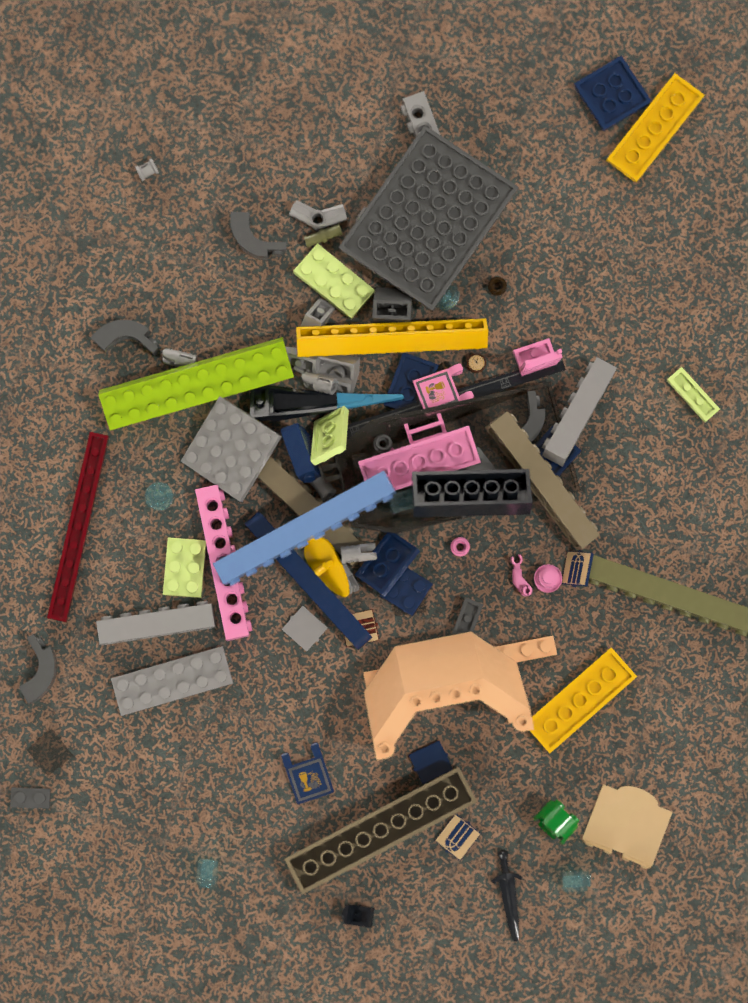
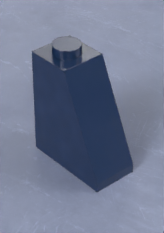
M299 423L280 429L297 477L303 483H310L315 481L316 478L321 477L319 465L315 466L310 461L312 436Z

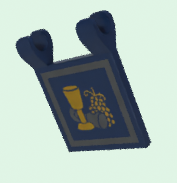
M317 742L311 744L314 758L292 765L288 752L281 755L297 805L334 793Z

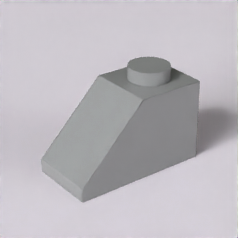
M319 298L305 314L300 327L326 326L335 307Z

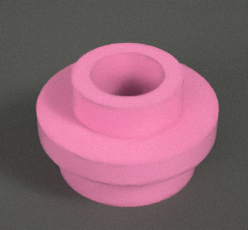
M458 537L452 541L450 548L454 555L461 557L469 552L470 545L465 538ZM457 544H462L464 549L458 550L456 548Z

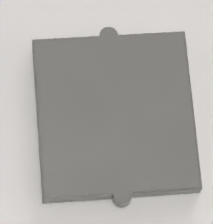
M304 606L294 616H290V620L282 628L306 652L315 642H319L320 636L328 629Z

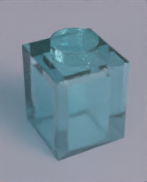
M199 858L196 883H200V887L211 888L212 885L217 884L219 860Z
M561 871L563 892L588 891L587 887H591L590 875H587V871Z

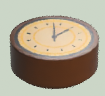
M472 354L467 360V367L472 373H481L486 367V359L481 354Z

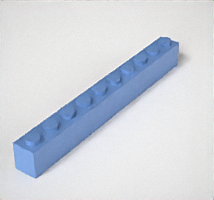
M382 471L216 561L213 565L222 583L233 586L241 581V577L245 575L249 577L257 573V568L261 566L266 568L275 563L274 559L278 557L282 559L289 556L294 548L301 549L308 545L307 541L313 538L315 540L322 538L329 529L334 531L343 526L342 522L346 520L350 522L360 517L359 513L365 510L366 512L372 511L377 508V503L381 501L386 503L394 498L393 495L397 492L387 473Z

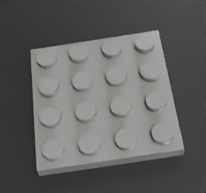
M219 396L181 462L213 484L218 485L219 488L238 501L243 502L282 436L225 398Z

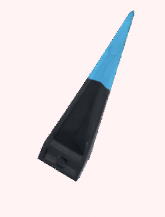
M266 385L250 390V416L258 421L270 420L271 422L333 412L342 406L351 409L402 400L404 395L334 393L330 395L319 391Z

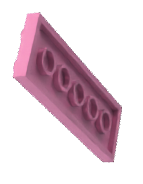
M466 426L359 461L358 463L364 481L385 471L395 490L411 486L412 472L457 471L481 463L470 427Z

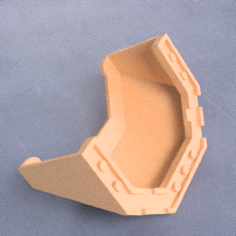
M471 631L395 646L364 691L377 760L389 758L393 755L395 750L394 744L416 712L458 703L481 700L508 719V723H512L516 730L528 731L534 729L530 707L517 662Z

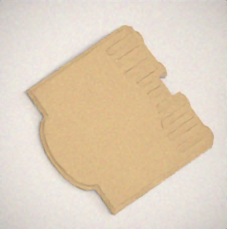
M603 784L582 839L587 846H595L604 850L607 854H611L613 849L623 853V860L640 864L642 868L648 869L654 863L672 812L659 807L655 797L640 788L623 786L616 790Z

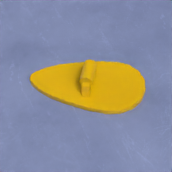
M324 537L318 540L313 538L307 541L308 545L304 548V555L309 567L331 591L344 598L349 596L347 575L333 545Z

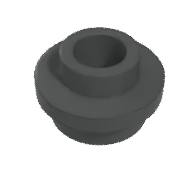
M380 434L375 437L373 447L381 454L389 452L392 448V440L388 435ZM380 441L385 442L386 446H385V447H381V446L379 445V442H380Z

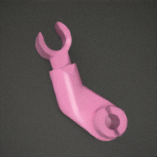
M518 554V563H515L513 556H511L510 562L514 567L512 569V583L521 595L529 596L533 590L522 577V569H520V564L523 560L522 556Z

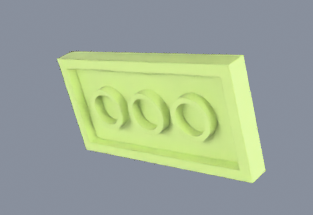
M319 244L293 270L297 277L350 320L375 293L371 286Z

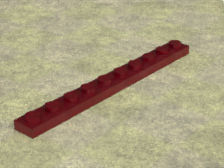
M94 432L89 433L48 611V619L66 623L68 620L109 441L108 435Z

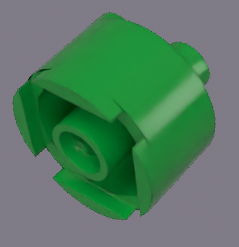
M549 800L533 819L535 821L539 820L538 826L553 840L556 837L560 839L558 843L563 845L579 827L577 824L579 819L572 813L568 814L564 810L565 806L559 800Z

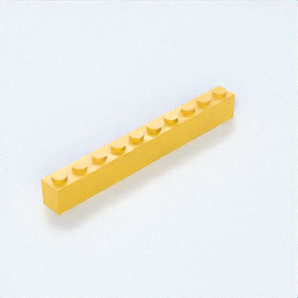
M485 318L296 327L297 357L488 348V325Z

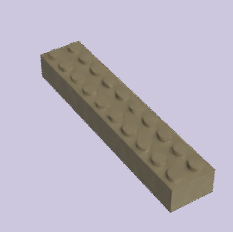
M457 767L284 860L301 893L304 894L473 805L477 800L460 768Z

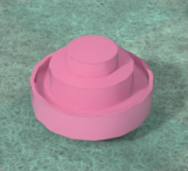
M542 565L534 574L535 586L544 593L556 591L562 583V574L554 565Z

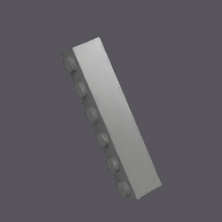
M598 357L594 363L590 362L585 370L588 374L585 378L581 377L576 386L579 388L577 393L573 392L568 400L571 404L568 408L564 407L559 416L562 420L559 424H554L551 430L553 434L551 439L547 438L542 446L545 449L543 457L563 467L613 378L617 367Z
M201 601L196 603L197 606L189 607V604L177 605L178 609L170 610V607L158 608L159 612L151 613V610L139 611V615L132 616V613L120 614V618L113 619L112 616L101 617V621H96L99 644L109 645L216 628L213 605L211 603L208 604V601Z

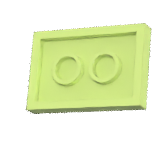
M345 406L314 421L310 461L315 466L346 450L349 410Z
M168 538L163 595L202 598L206 540Z

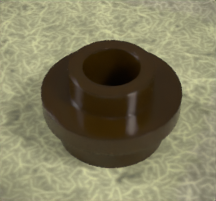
M494 277L488 283L489 292L495 296L504 294L507 289V283L501 277ZM500 284L501 288L496 290L494 285Z

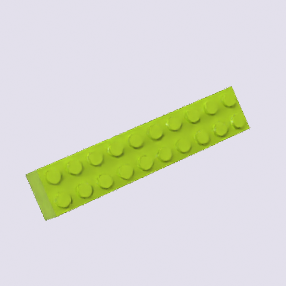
M283 337L101 389L98 395L109 429L114 430L214 401L219 396L224 398L293 378L294 375Z

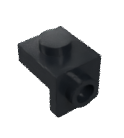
M345 904L342 911V923L372 928L375 908Z

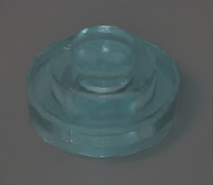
M451 285L436 308L441 311L453 308L459 300V290L454 285Z
M162 482L151 484L145 493V500L149 507L158 511L170 507L174 498L170 486Z

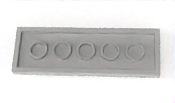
M223 646L111 678L121 716L233 684Z

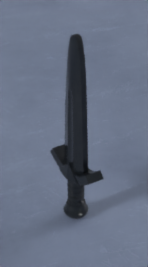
M500 850L497 855L500 859L502 874L495 876L491 882L495 884L499 880L509 931L513 941H518L519 918L515 878L521 880L522 876L509 872L507 860L509 852L507 850Z

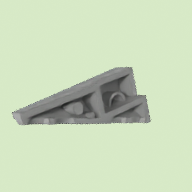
M286 347L290 364L294 366V370L301 374L309 372L337 378L336 390L353 394L360 372V357L348 355L297 357V348Z

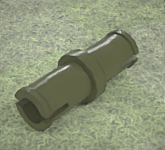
M337 224L324 230L321 228L318 232L303 237L307 248L321 242L326 243L327 240L342 236L343 234L340 225Z

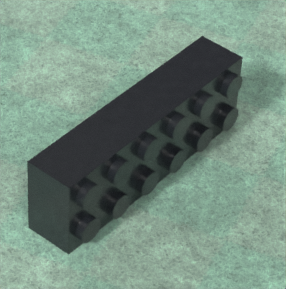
M529 469L412 472L413 517L530 515L532 492Z

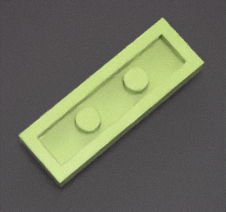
M682 367L667 379V382L704 422L708 421L720 410Z

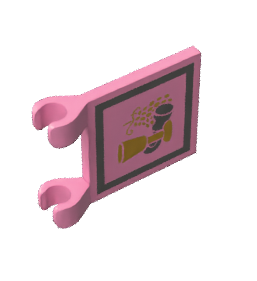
M456 364L448 369L413 381L425 416L473 401L474 395L472 391L465 392L459 396L451 377L463 373L461 364Z

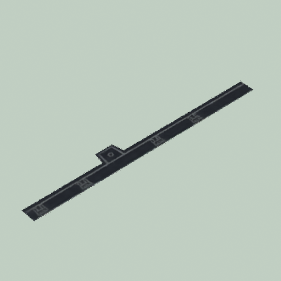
M561 358L557 365L521 376L520 371L517 370L457 389V392L460 396L465 392L472 391L474 400L564 371L566 368ZM415 391L417 403L348 424L347 440L424 416L425 413L417 392Z

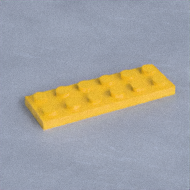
M674 73L606 161L637 183L705 95Z
M611 647L532 716L534 729L529 731L550 754L637 676Z

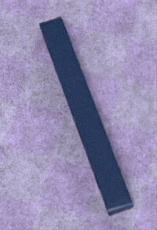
M259 511L244 523L257 539L275 530ZM294 549L291 550L289 556L282 559L281 557L276 558L280 565L357 650L373 638Z

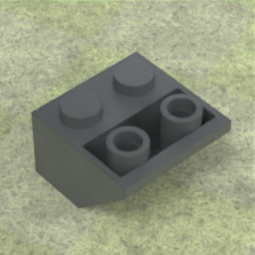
M376 287L373 300V324L412 322L413 299L397 288Z

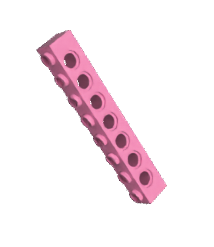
M218 485L195 489L226 640L230 641L249 637L252 625L251 621L246 619L245 613L249 611L247 602L242 600L241 594L245 593L243 583L225 586L213 565L216 561L236 551L235 545H231L230 538L233 537L231 526L227 527L226 519H229L227 507L223 508L222 503L225 500L224 490L219 489ZM211 502L218 503V508L215 511L208 510V505ZM214 521H221L222 526L220 529H212ZM224 539L226 541L225 546L221 549L217 548V540ZM230 595L237 596V602L234 605L227 603V598ZM234 614L241 615V621L237 624L231 622V617Z

